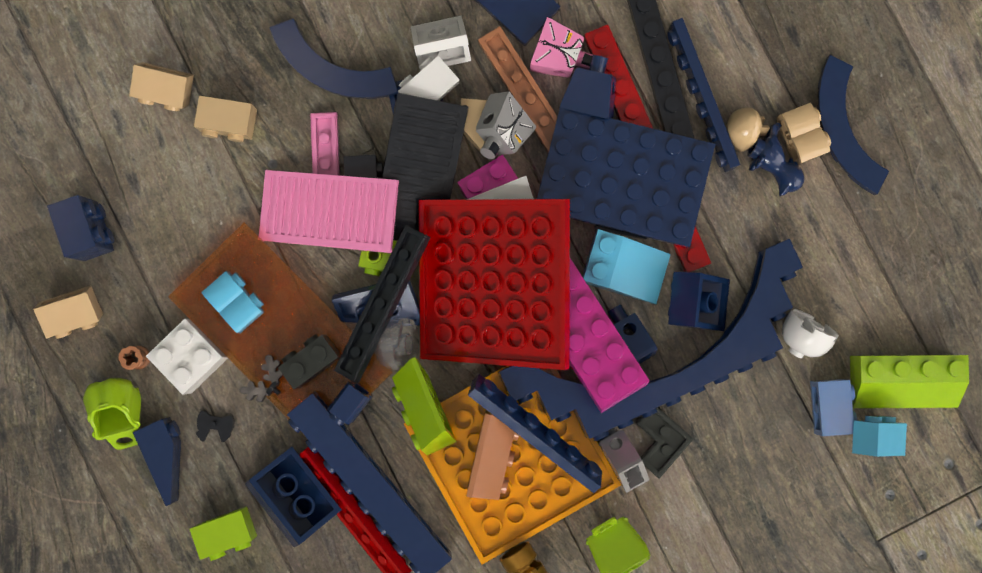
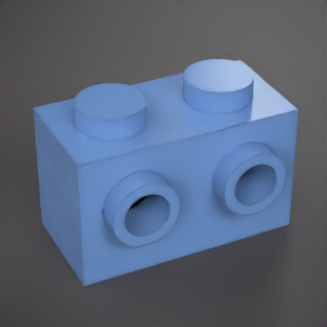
M850 380L810 381L814 434L820 436L853 434L854 420H857V416L852 406V400L855 399V390Z

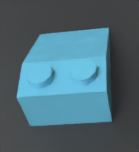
M598 229L594 234L582 277L588 285L656 305L671 254L626 237Z

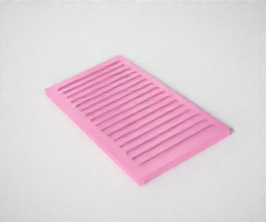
M265 170L258 240L392 253L399 180Z

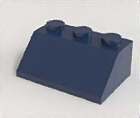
M293 447L289 448L245 483V486L293 547L300 545L341 511V508Z

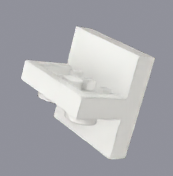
M462 16L411 26L413 44L419 66L429 57L434 60L437 56L447 66L471 61Z

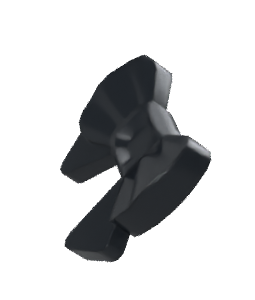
M202 410L197 417V429L199 431L196 432V435L204 442L210 429L218 430L221 442H225L231 436L234 428V416L227 415L221 418L211 416L206 410Z

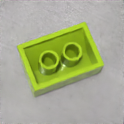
M416 357L411 358L392 377L395 384L392 387V392L397 402L402 401L405 410L401 411L406 425H411L415 433L411 435L415 448L417 450L421 449L426 455H429L455 443L456 439L426 369Z

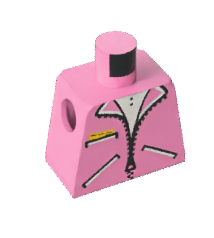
M547 17L530 63L529 71L571 78L575 66L589 70L593 55L580 51L584 41L583 36Z

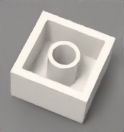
M186 318L146 355L182 395L193 393L230 357L194 319Z

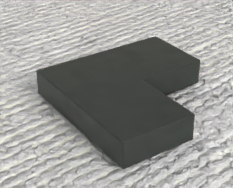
M657 407V413L646 418L641 416L636 424L655 440L641 456L644 466L660 479L693 441V438Z

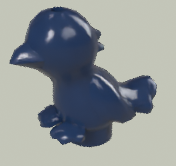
M781 122L770 126L764 139L758 137L754 146L748 149L747 156L753 158L748 170L754 171L760 167L772 173L779 187V196H784L788 192L798 191L803 186L805 177L797 162H793L792 158L788 162L785 161L784 151L778 140V132L782 127Z

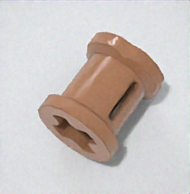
M128 346L119 353L118 359L121 366L127 370L143 369L150 363V360L146 357L149 351L143 346ZM134 353H135V357L138 358V361H137V362H135V359H134V358H131V357H132V354H134Z

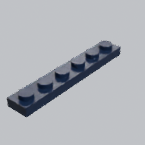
M683 18L677 19L671 23L668 29V40L672 47H676L678 52L677 62L682 71L685 70L688 78L686 80L688 91L691 95L694 94L698 103L696 104L697 114L700 119L704 118L707 126L705 129L707 139L710 143L715 144L717 151L715 153L716 162L720 168L723 167L724 172H728L741 164Z
M480 374L472 380L468 393L469 397L591 492L595 493L601 488L602 470L595 462L588 460L575 446L565 442L555 430L549 429L542 424L533 413L523 409L513 397L504 394L491 380L485 379Z

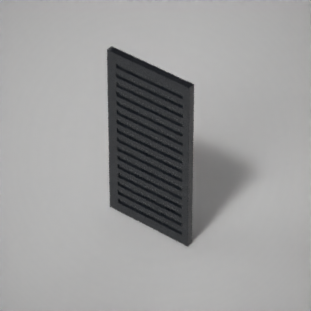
M397 93L381 178L399 180L393 240L399 239L405 225L419 231V200L451 199L468 112L467 105L462 106Z

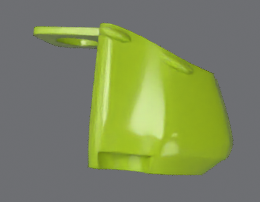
M109 378L102 382L89 384L83 396V403L88 415L87 420L93 428V438L96 440L106 439L117 450L138 445L133 432L138 430L141 425V395L139 389L134 388L130 380L122 378ZM123 437L132 439L128 443L117 442L119 438Z
M615 517L610 518L592 529L593 535L586 539V545H589L600 573H630L650 559L646 543L626 517H621L617 520Z

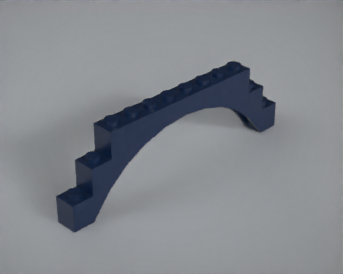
M790 239L759 251L750 288L738 314L722 336L697 359L671 374L649 381L646 386L602 413L583 384L557 378L539 368L509 366L498 371L499 377L508 396L513 397L519 404L534 398L532 393L536 391L549 420L555 419L556 422H561L571 417L570 412L574 411L585 437L588 439L594 438L595 441L608 436V430L616 426L619 429L628 427L634 423L633 418L640 415L643 418L649 417L657 413L656 408L665 403L667 407L682 401L680 397L689 392L691 396L698 394L706 389L704 385L712 381L714 384L721 383L729 379L728 374L737 370L738 373H742L753 368L752 363L759 359L765 362L776 357V351L783 349V346L771 321L774 322L786 317L785 311L793 308L782 282L796 277L795 271L803 268Z

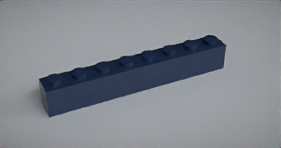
M316 391L312 392L287 414L290 418L288 420L290 426L297 433L301 431L307 438L305 442L315 454L319 452L325 459L323 464L332 474L335 472L342 479L340 484L344 490L350 495L354 493L360 500L358 505L366 515L371 513L376 519L375 525L384 536L388 534L393 539L392 545L401 556L405 554L409 558L411 569L415 573H437L452 560L451 551L344 424L342 426L337 424L329 417L331 414L328 411L329 406Z

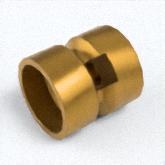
M529 541L515 546L500 558V562L507 573H548L542 562L535 560L537 554Z

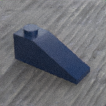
M170 417L158 420L133 432L165 506L179 500L181 452L179 435L181 433L178 424L174 420L172 421Z

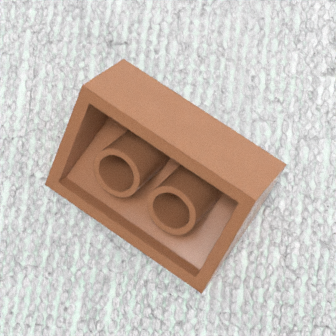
M485 410L466 496L499 500L500 493L506 494L509 478L504 477L507 466L512 467L515 451L510 449L512 441H518L519 435L487 410Z

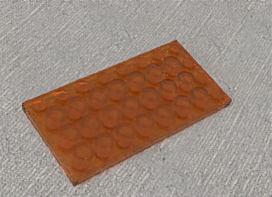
M245 222L168 296L250 381L255 382L257 388H259V381H264L267 388L271 385V381L263 379V376L265 374L269 375V372L261 368L263 364H266V355H272L274 360L281 361L282 365L283 361L281 359L294 350L297 353L305 348L303 343L315 334L318 337L327 335L340 354H342L353 332ZM225 271L230 272L232 275L235 272L238 273L246 282L245 290L249 294L254 292L264 303L261 308L265 312L241 333H236L201 293ZM374 353L358 384L372 394L393 371ZM338 359L299 389L294 390L283 376L279 379L281 383L278 386L281 393L276 395L273 392V394L266 397L290 419L287 414L312 392L316 391L324 402L330 406L346 383L351 380L334 371L339 361Z

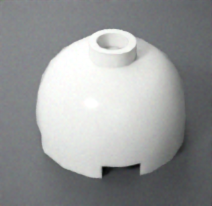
M794 309L787 315L782 326L783 339L790 346L788 351L798 358H803L804 355L820 357L826 354L833 347L839 335L828 325L825 324L823 327L820 323L813 320L814 317L812 315Z

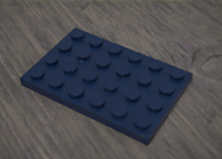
M560 108L537 199H570V219L689 248L715 144L611 118L609 120Z

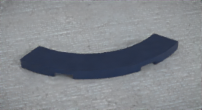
M295 19L269 27L279 50L298 73L320 88L349 98L376 99L398 93L399 89L391 67L374 71H355L341 68L320 57L309 46Z
M829 55L822 68L818 83L817 109L821 115L820 127L823 132L828 133L831 139L830 153L836 163L840 164L852 181L871 194L877 195L889 171L865 153L850 128L846 112V89L853 66Z

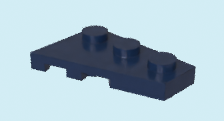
M410 281L389 321L390 324L400 325V322H411L414 325L420 326V307ZM376 284L332 296L331 300L340 322H358Z

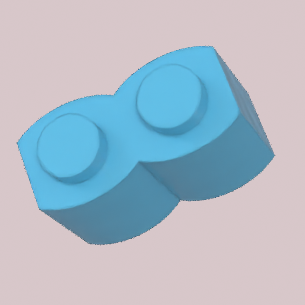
M225 271L201 293L236 333H241L265 312L261 308L264 303L254 292L249 294L245 290L246 282L238 273L235 272L232 275L230 272Z

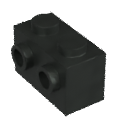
M317 334L313 335L303 343L305 345L304 349L298 353L294 350L281 359L283 364L278 369L294 390L304 386L340 358V352L327 335H321L320 337Z

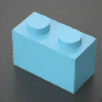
M865 416V421L854 420L852 453L877 457L905 456L907 423L896 422V417Z

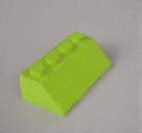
M968 355L850 356V383L855 390V399L852 400L853 408H958L969 384Z

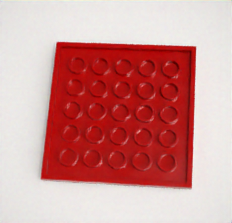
M570 199L419 200V232L431 237L419 261L420 359L556 370L569 369Z

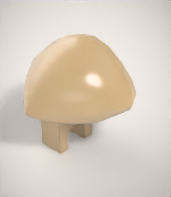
M753 108L738 109L728 119L726 129L734 149L739 152H744L754 146L758 137L766 136L770 129L769 125H763L765 118L760 116Z

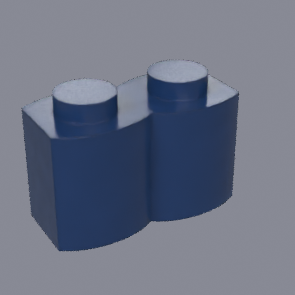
M348 381L328 407V411L331 413L329 417L341 426L344 423L350 425L351 422L355 421L373 395L358 383Z

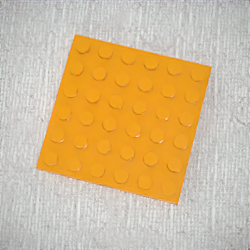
M504 366L485 377V379L491 380L499 390L508 396L498 374V371L509 367ZM539 368L561 379L556 369ZM470 386L440 402L456 442L429 455H426L421 449L418 450L481 564L490 561L621 486L598 442L594 438L588 439L585 437L574 411L570 412L571 417L561 422H556L555 419L549 420L536 391L532 393L534 398L521 404L518 403V405L527 412L533 413L542 424L549 429L555 430L560 438L569 445L575 446L584 457L595 462L602 470L601 488L595 493L591 492L519 436L518 441H512L510 449L515 451L512 467L507 466L504 477L509 478L506 494L500 493L499 500L467 497V488L486 410L468 396ZM404 423V426L411 437V435L415 434L412 429V426H407L406 423Z

